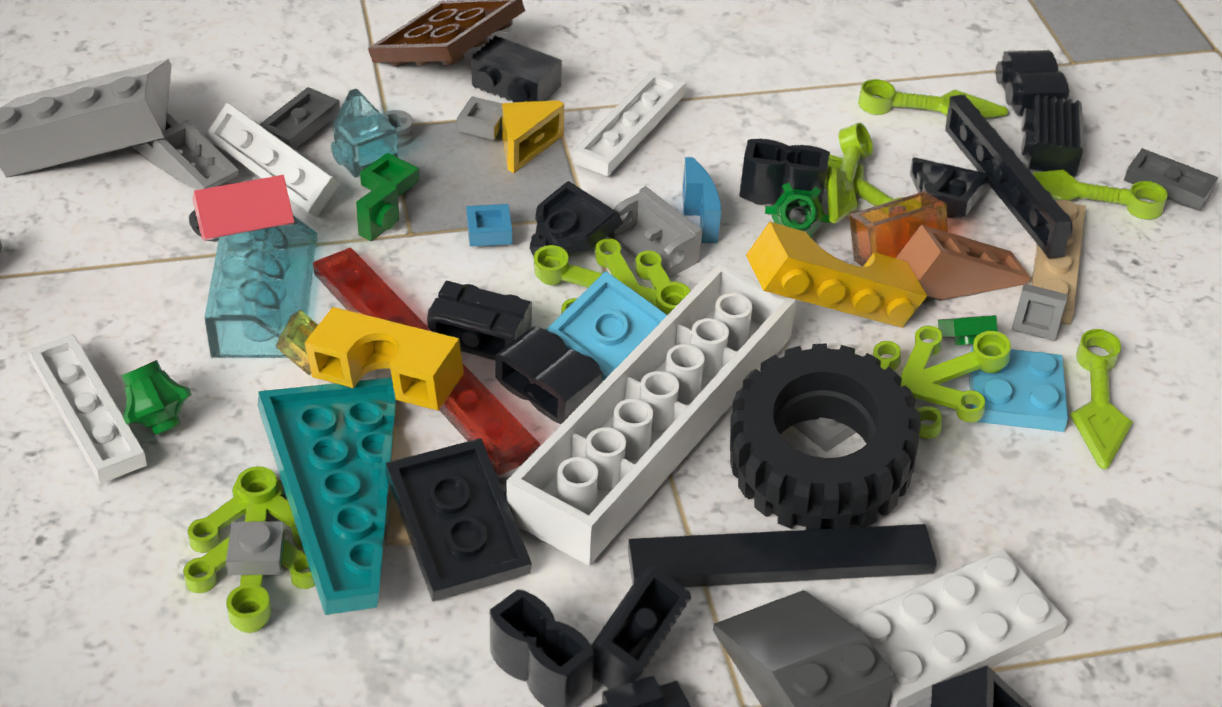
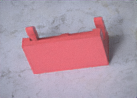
M284 175L195 190L192 200L201 238L204 241L294 224Z

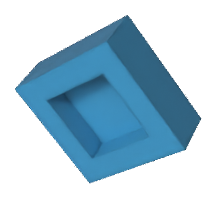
M509 204L466 206L469 246L512 244Z

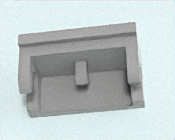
M645 186L639 189V193L623 200L614 208L620 216L625 215L627 212L628 215L622 220L623 224L613 231L609 237L618 241L621 247L634 258L645 250L657 252L662 258L661 266L669 278L699 263L702 229Z

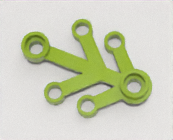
M606 238L600 240L595 246V260L600 266L608 268L612 276L666 315L691 292L690 288L685 284L670 281L661 266L662 258L655 251L645 250L640 252L636 256L635 262L636 274L642 279L650 280L654 288L652 289L638 284L621 255V245L618 241ZM556 245L543 246L534 254V273L546 285H557L564 280L589 288L602 275V273L569 264L566 250ZM578 298L566 300L561 306V314Z
M931 325L920 327L915 332L914 348L900 376L902 378L901 387L906 385L911 390L914 398L956 409V414L962 421L969 423L979 421L985 413V399L981 393L974 390L963 392L938 384L979 369L986 373L1001 371L1010 360V340L1000 332L985 331L974 339L972 352L926 368L930 357L937 355L942 349V332L939 328ZM932 339L934 342L926 343L923 340ZM882 341L875 345L873 356L881 361L880 367L884 370L888 367L896 370L901 364V349L899 345L892 341ZM884 354L893 355L891 358H882L881 356ZM974 404L977 407L973 409H968L964 407V405ZM931 406L916 408L920 413L921 422L924 420L935 422L931 425L921 423L919 436L925 439L938 436L942 430V415L940 411Z
M254 466L242 471L233 485V498L206 518L197 519L189 525L187 532L190 547L196 552L207 553L203 557L190 560L184 566L185 584L191 592L205 593L214 588L217 583L216 573L226 566L229 537L220 543L219 532L244 514L245 522H267L268 512L291 528L293 543L297 547L303 548L289 502L282 497V482L269 468ZM204 533L210 534L207 537H198L199 535ZM285 539L282 565L289 569L292 584L301 589L314 587L315 583L311 571L309 573H299L302 569H310L305 553ZM199 573H206V574H207V575H205V576H203V577H200V578L193 577V576H195L196 574H199ZM241 575L240 586L233 589L226 599L230 623L244 633H254L261 630L271 617L269 594L262 587L263 575Z

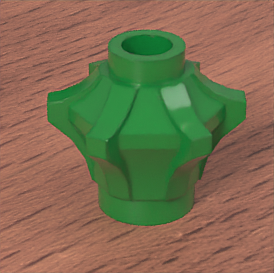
M790 183L782 185L784 193L774 206H766L765 214L771 215L774 223L804 231L812 239V236L823 223H830L829 215L824 214L818 199L821 190L816 186L812 191L792 189ZM795 208L802 209L806 214L805 220L800 224L796 220H790L789 214Z
M158 360L121 375L126 386L124 387L126 408L123 414L126 425L134 423L147 428L151 427L154 435H157L181 424L178 414L181 413L183 403L192 393L188 387L178 384L171 379L165 370L161 369Z

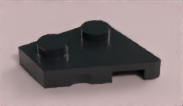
M915 157L912 158L910 176L924 208L936 210L943 217H966L987 188L988 173Z

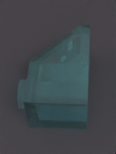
M357 88L350 90L333 122L334 141L331 142V151L335 161L339 165H344L356 178L360 176L362 170L388 152L398 157L396 129Z

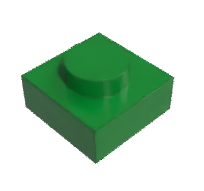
M387 152L360 172L361 186L372 191L382 182L386 181L398 188L399 197L419 182V168Z
M384 181L356 202L358 235L372 242L399 221L397 187Z
M996 315L938 319V328L942 332V337H955V345L973 344L976 336L985 331L998 332Z

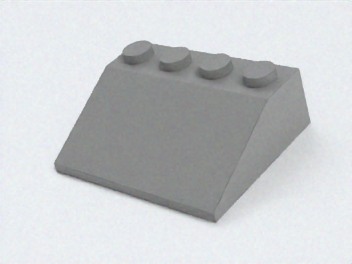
M169 59L17 97L0 107V168L4 175L10 177L165 138L172 67Z

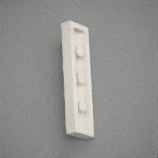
M651 71L573 150V163L608 177L684 97L685 83Z
M229 103L225 104L205 135L206 138L259 177L267 178L284 175L289 199L316 217L319 216L341 183Z
M74 334L28 350L34 369L100 484L147 466L144 450L129 425H126L123 415Z

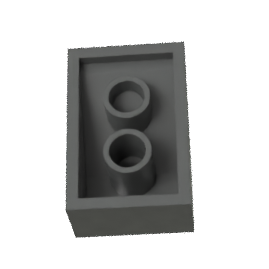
M805 590L713 624V632L762 707H887L895 678L892 670L866 634Z

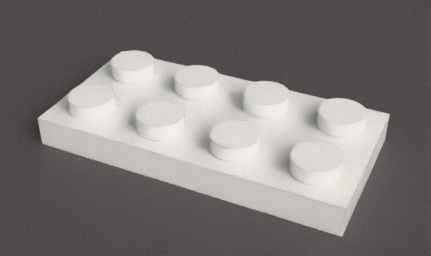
M1004 549L845 619L866 634L894 673L895 678L888 701L889 707L912 706L931 697L933 684L986 665L992 668L1063 634L1068 622Z

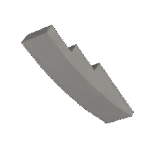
M168 113L165 138L131 146L152 164L196 190L220 186L238 176L239 170L188 120L178 123Z

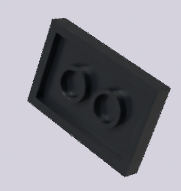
M481 438L386 463L385 474L432 602L530 574L532 562Z

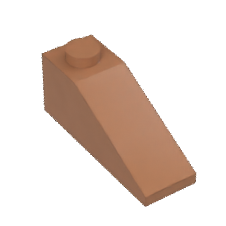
M922 224L896 257L908 262L927 296L940 300L1024 285V283L1027 284L1031 279L1030 275L1011 251Z

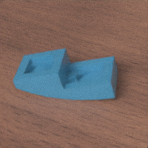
M685 157L682 184L683 215L700 216V228L702 229L701 243H718L721 203L717 189L703 166L694 157Z

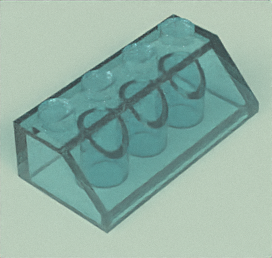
M293 216V225H283L219 237L204 317L211 358H303L318 236L316 231L295 216Z

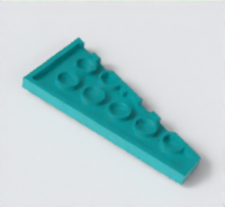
M392 377L361 380L354 388L332 383L258 391L257 406L324 614L331 615L377 608L389 486L385 467L387 462H391L396 407Z

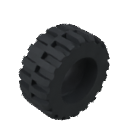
M827 343L812 344V349L802 350L801 346L785 350L784 356L781 358L775 354L761 362L760 371L754 369L743 380V388L736 392L732 403L730 464L733 475L738 478V487L744 497L749 500L754 498L755 509L766 517L773 513L778 516L777 524L793 529L794 524L806 527V530L848 529L854 524H858L859 527H867L876 523L878 512L882 516L888 515L897 506L898 498L904 496L910 486L920 439V413L915 408L916 400L911 390L906 385L901 387L902 378L890 367L885 370L881 368V361L868 353L863 357L855 354V348L844 345L840 346V350L827 348ZM828 418L853 429L863 438L866 445L846 456L820 458L807 455L793 448L783 439L781 434L797 423L806 420Z

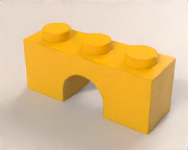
M336 307L330 309L305 341L313 378L354 388L359 380L368 372L383 368L390 369L396 400L436 411L440 410L464 374L459 338Z

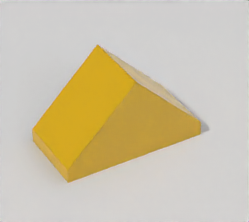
M559 100L502 103V139L508 171L515 173L564 136L565 103Z

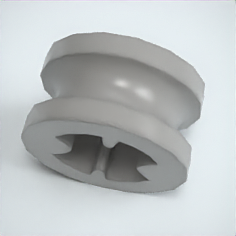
M390 110L379 115L377 118V127L379 129L377 135L381 144L398 148L408 145L413 140V119L410 114L401 110Z

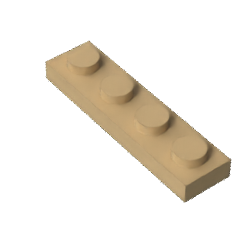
M1055 200L1072 220V235L1068 238L1064 257L1049 259L1036 243L1031 285L1068 294L1060 323L1070 325L1075 307L1086 205L1076 204L1068 200Z

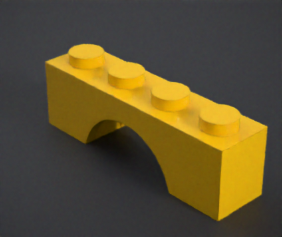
M770 221L746 254L765 292L903 328L927 297L926 292L907 261L874 252L863 267L851 265L826 252L806 232Z

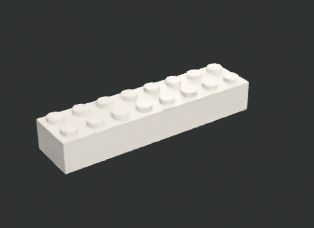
M718 263L507 480V503L517 527L590 566L730 408L736 392L743 388V380L754 369L760 371L761 362L777 354L790 340L796 299L765 292L759 281Z

